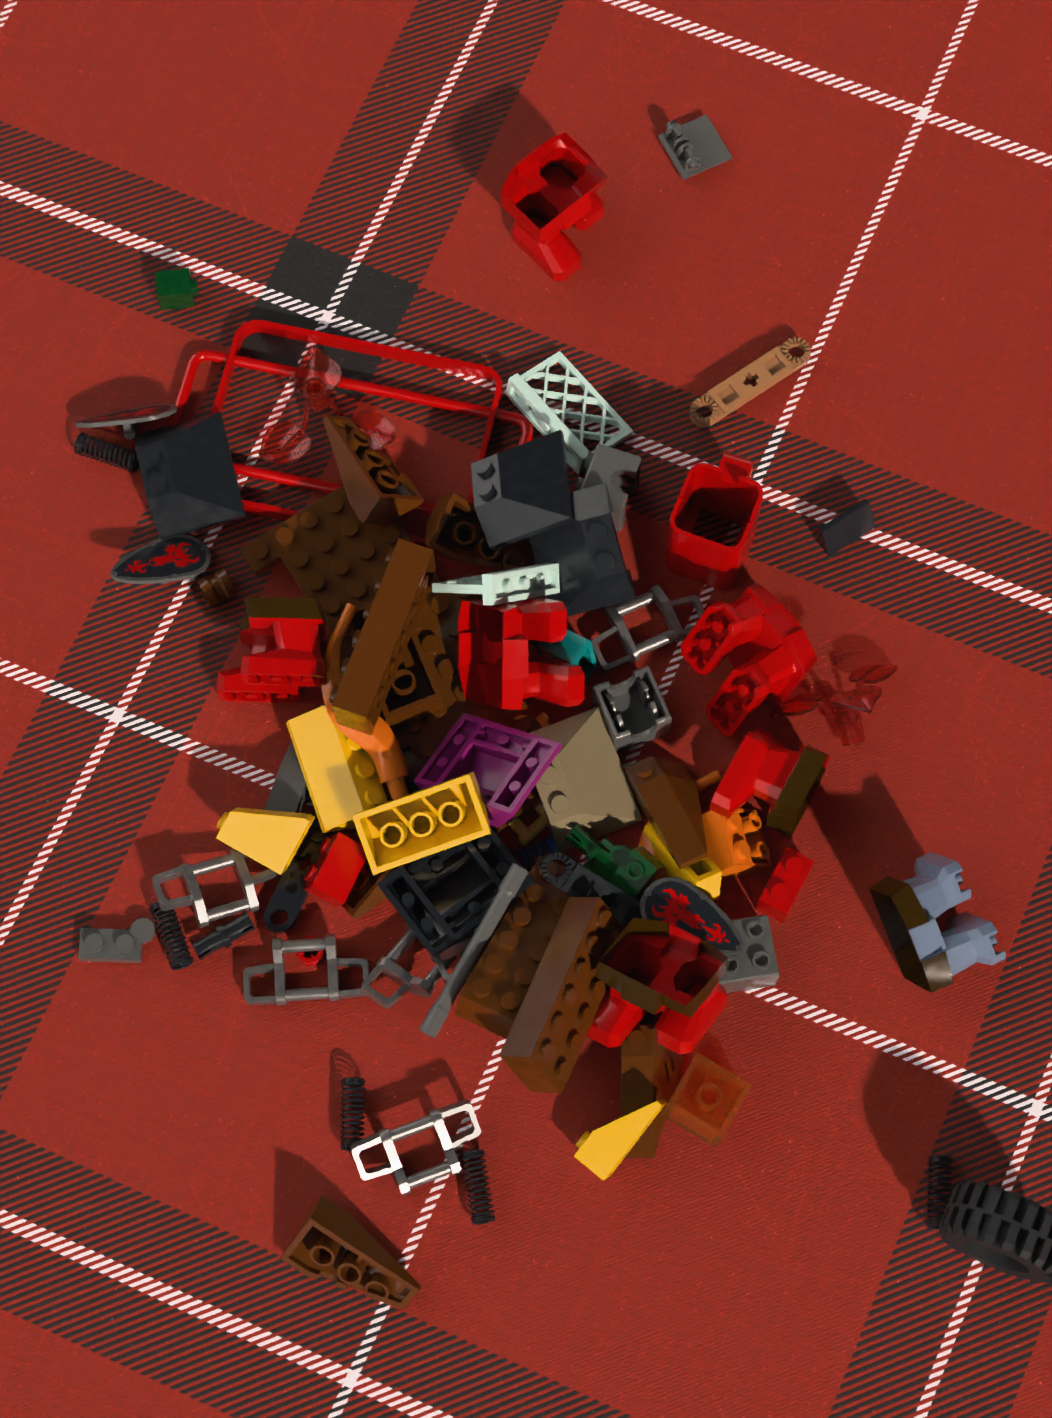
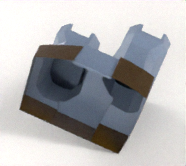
M933 852L916 859L914 864L916 877L900 881L887 876L869 888L904 978L929 992H934L953 984L952 976L977 962L994 965L1006 959L1004 950L997 952L993 948L998 944L994 936L998 932L991 921L962 912L949 920L946 925V931L940 932L935 918L947 909L970 899L971 890L969 888L960 890L959 885L963 883L960 875L963 869L956 860Z

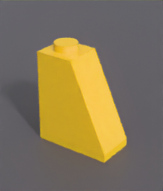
M237 807L230 811V813L224 812L216 827L220 831L216 839L281 875L288 869L315 816L305 813Z

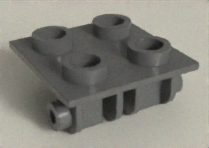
M707 114L683 125L672 120L666 124V132L658 135V139L683 180L732 159L730 152Z

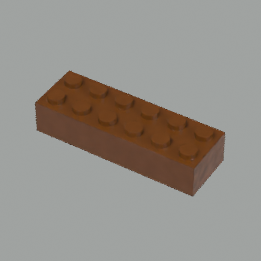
M398 538L395 548L390 547L385 559V564L388 566L384 575L379 574L374 587V592H377L374 601H369L365 607L363 614L365 623L362 630L357 629L352 640L353 653L351 658H345L340 672L343 675L339 686L335 685L329 698L337 724L371 736L437 572L433 549Z
M539 855L528 874L534 884L512 902L459 994L455 1015L504 1039L507 1038L568 898L572 897L542 876L540 862L543 856ZM550 861L547 869L550 875L558 876L563 873L565 867Z
M600 897L568 898L499 1054L530 1092L562 1094L601 1000L605 995L608 985L595 976L598 961L624 928Z

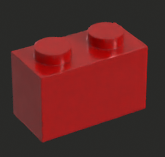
M338 832L330 835V837L326 836L321 842L318 853L321 855L317 863H313L309 867L304 878L307 883L303 889L335 907L345 904L367 858L362 844Z
M787 847L758 900L756 910L784 923L811 872L814 861Z

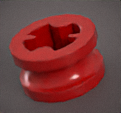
M304 936V937L301 938V939H313V938H317V937H315V936ZM324 950L316 951L318 952L316 956L311 954V958H305V952H296V955L303 965L316 966L324 958L325 952Z

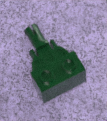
M578 824L570 831L572 834H568L565 838L567 842H570L585 855L587 860L583 864L585 867L639 900L643 896L644 891L666 867L643 846L633 849L626 845H615L608 838L597 842L581 829ZM611 893L609 896L604 894L601 897L606 906L609 904L615 906L617 903L614 899L615 893Z

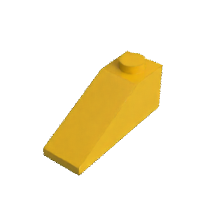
M651 823L644 826V832L659 860L666 866L664 869L669 877H677L688 881L712 901L719 898L722 870L709 857L679 869Z
M661 1098L592 1131V1133L587 1130L575 1145L579 1150L574 1157L603 1181L608 1179L667 1101Z

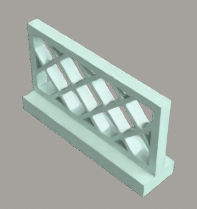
M560 351L521 376L516 373L508 379L505 395L543 436L562 430L566 461L578 475L586 470L584 469V463L590 452L583 445V438L599 440V444L613 448L633 434V430ZM558 362L565 369V376L549 374V368ZM532 378L544 380L543 390L531 388L527 381ZM548 381L564 383L563 393L548 391ZM568 384L579 385L584 390L583 396L568 394ZM546 398L563 400L562 410L550 408L546 404ZM566 401L583 403L582 413L566 411ZM586 404L598 405L602 410V416L586 414ZM565 418L581 420L580 430L569 429L564 424ZM585 421L601 423L600 433L584 431ZM605 424L617 426L621 433L618 435L604 434Z
M545 563L432 583V592L483 594V605H498L560 593L559 563Z

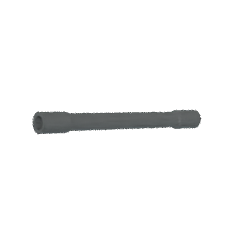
M514 863L511 864L495 898L437 1001L431 1006L418 1030L434 1039L438 1035L449 1015L451 1006L509 903L516 896L529 873L521 866Z

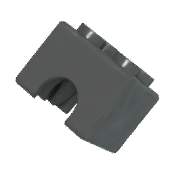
M598 444L594 453L589 452L586 457L584 478L579 477L574 491L603 483L607 484L614 512H611L615 530L618 532L622 530L626 520V516H624L626 511L624 509L628 498L627 494L635 495L639 485L641 457Z
M649 666L633 671V675L622 683L610 685L609 681L592 687V704L594 708L600 707L617 753L670 733L672 717Z
M768 914L731 920L739 931L743 941V949L737 955L726 956L729 967L719 980V985L725 988L726 993L776 986L780 974Z

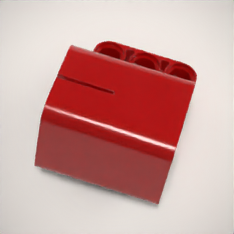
M725 451L718 467L706 463H699L691 467L670 516L665 554V565L669 571L718 590H729L735 586L755 538L764 493L761 485L750 479L754 461ZM700 512L741 526L733 547L692 534Z

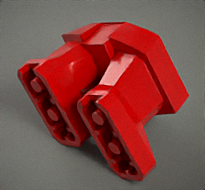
M566 132L547 140L518 162L501 190V206L516 220L513 224L512 240L553 281H564L580 268L581 251L562 229L566 231L569 227L573 226L576 230H586L603 217V199L595 191L606 182L608 177L588 153Z
M758 583L748 586L737 601L731 605L726 602H716L708 606L680 645L682 656L697 674L702 675L714 671L730 653L728 659L735 669H733L706 706L709 720L722 735L729 737L743 730L764 700L769 699L776 706H779L794 692L818 661L803 628L776 597Z
M541 597L498 605H483V600L476 599L462 600L458 620V669L465 699L499 709L522 710L523 699L529 697L564 707L579 706L584 700L585 674L581 666L541 656L529 658L528 639L551 643L560 642L567 635V609L564 603Z

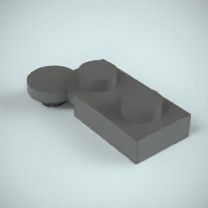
M140 918L134 921L130 930L81 928L78 959L79 961L142 963V944L148 943L154 938L156 933L155 926L149 919Z

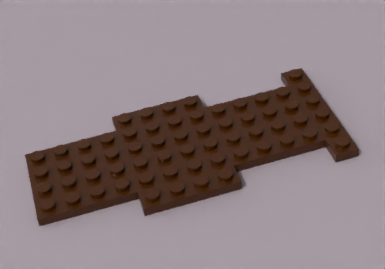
M391 461L389 466L400 475V472ZM344 485L239 550L256 576L282 561L306 598H315L320 602L326 619L325 626L332 634L347 603L357 606L375 598L377 593L374 592L375 583L379 574L384 575L388 565L385 564V559L389 548H395L398 538L412 542V540L397 519L387 524L362 523L349 503ZM468 571L457 579L472 577V575ZM435 575L432 583L440 582ZM431 585L414 627L443 695L445 708L391 730L399 742L402 753L410 749L425 764L463 713L527 733L542 728L524 700L522 710L499 709L465 699L458 669L459 612L462 600H483V594L432 592ZM348 631L341 645L340 667H342L346 657L351 658L354 650ZM535 786L513 818L498 828L490 825L495 833H498L511 822L521 818L541 804Z

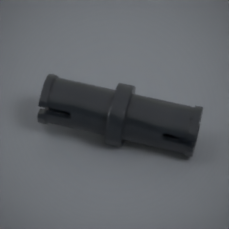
M245 912L223 926L221 924L215 926L213 932L195 942L193 941L191 945L198 958L202 960L224 946L225 948L232 946L231 942L250 931H254L255 927Z

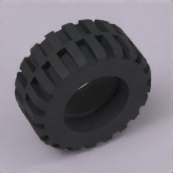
M962 1181L954 1187L939 1225L940 1237L944 1239L945 1243L953 1246L958 1252L966 1254L967 1257L1006 1274L1009 1273L1015 1277L1029 1279L1034 1282H1052L1051 1209L1043 1207L1039 1203L1024 1198L1017 1193L982 1182Z

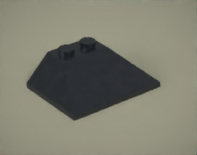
M221 412L141 433L136 436L135 448L145 493L161 540L246 517Z
M562 430L471 463L474 508L489 548L492 551L573 521Z
M603 483L570 492L573 521L528 537L536 565L559 563L560 593L544 597L546 599L562 601L567 609V617L636 599L637 596L630 570H626L611 512H614L607 484Z
M491 827V834L420 858L406 869L401 865L377 883V886L433 959L481 923L511 864L514 863L521 866ZM529 875L526 876L519 891L512 900L534 884Z

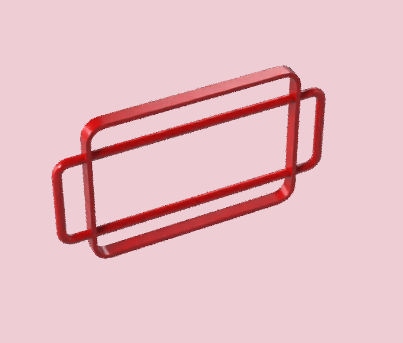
M251 320L241 325L234 335L229 353L203 349L195 352L189 358L174 404L177 407V412L171 415L168 426L181 423L197 368L203 361H212L226 365L211 414L222 412L236 366L488 418L478 461L487 458L496 420L513 423L521 427L522 432L519 445L531 441L533 436V427L526 416L517 412L499 409L502 399V381L499 374L490 367L265 320ZM254 333H265L484 378L494 384L496 391L492 407L249 358L240 356L239 352L246 337ZM233 462L236 474L327 494L342 486L337 483ZM471 484L467 501L474 505L473 486ZM242 499L246 513L285 521L300 512ZM423 502L410 511L431 515L436 504ZM407 534L413 543L430 548L426 545V538Z

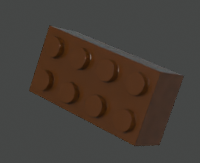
M369 601L356 606L358 609L347 630L351 641L357 629L362 630L365 623L363 614ZM415 629L412 632L381 711L384 721L391 729L445 708L443 695Z

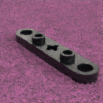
M315 809L312 813L315 819L288 869L283 873L264 912L265 925L274 934L281 935L283 933L286 934L289 930L291 931L310 894L303 890L307 883L304 878L309 867L305 871L301 870L299 860H306L307 857H311V863L316 864L321 855L318 853V849L326 836L330 837V835L340 832L322 833ZM277 910L285 911L288 914L287 922L280 926L274 925L271 922L272 914L277 912Z
M559 851L549 852L542 858L540 862L542 876L572 897L601 898L604 894L609 896L611 893H615L614 899L617 903L615 906L609 904L607 907L624 929L633 918L642 919L640 912L641 901L576 860ZM553 859L562 860L565 864L563 873L558 876L548 873V864Z

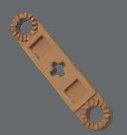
M800 337L790 338L779 347H775L716 385L706 394L692 402L689 413L691 421L698 427H710L806 365L810 359L811 347L809 343ZM797 347L804 354L803 357L795 359L796 357L792 358L788 351L791 348ZM747 377L750 380L756 379L754 387L751 384L745 385ZM700 407H707L712 411V414L708 418H700L696 410Z

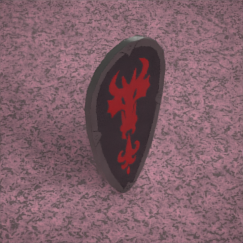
M157 404L78 420L75 422V427L90 428L123 425L124 437L133 439L139 431L136 423L170 416L177 412V407L174 404Z
M177 535L163 540L157 539L122 557L111 569L110 576L115 581L129 584H167L168 582L193 578L204 573L209 567L211 554L208 547L201 540L192 536Z
M665 877L653 882L644 891L640 902L642 919L671 923L710 943L725 956L737 955L742 951L743 941L731 919L708 896L688 881L677 877Z

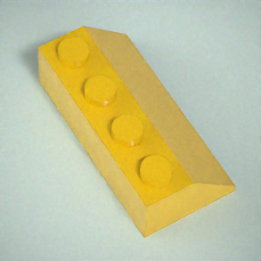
M325 705L287 721L286 725L322 833L355 829L356 826L352 818L354 814L388 802L371 756L338 729L328 715Z
M474 771L358 812L352 816L373 875L491 834L485 802Z

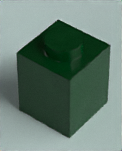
M189 268L155 272L157 298L161 311L195 307L194 296L199 295L197 278L192 279Z

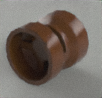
M224 568L215 572L214 577L210 579L204 578L197 582L210 608L219 604L220 599L224 597L230 598L237 594Z

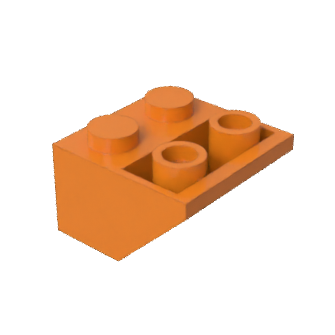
M739 808L729 819L712 810L702 814L708 857L722 870L721 879H728L773 867L770 859V850L761 828L762 823L757 810Z

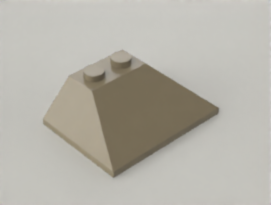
M600 707L530 732V734L559 742L562 745L558 754L535 785L549 823L546 824L548 831L554 839L559 852L574 847L565 838L568 834H572L570 831L577 824L593 839L642 821Z

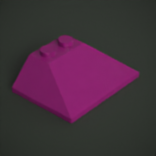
M463 713L414 779V783L423 790L474 771L485 802L489 824L498 828L513 818L558 754L562 745L556 741Z

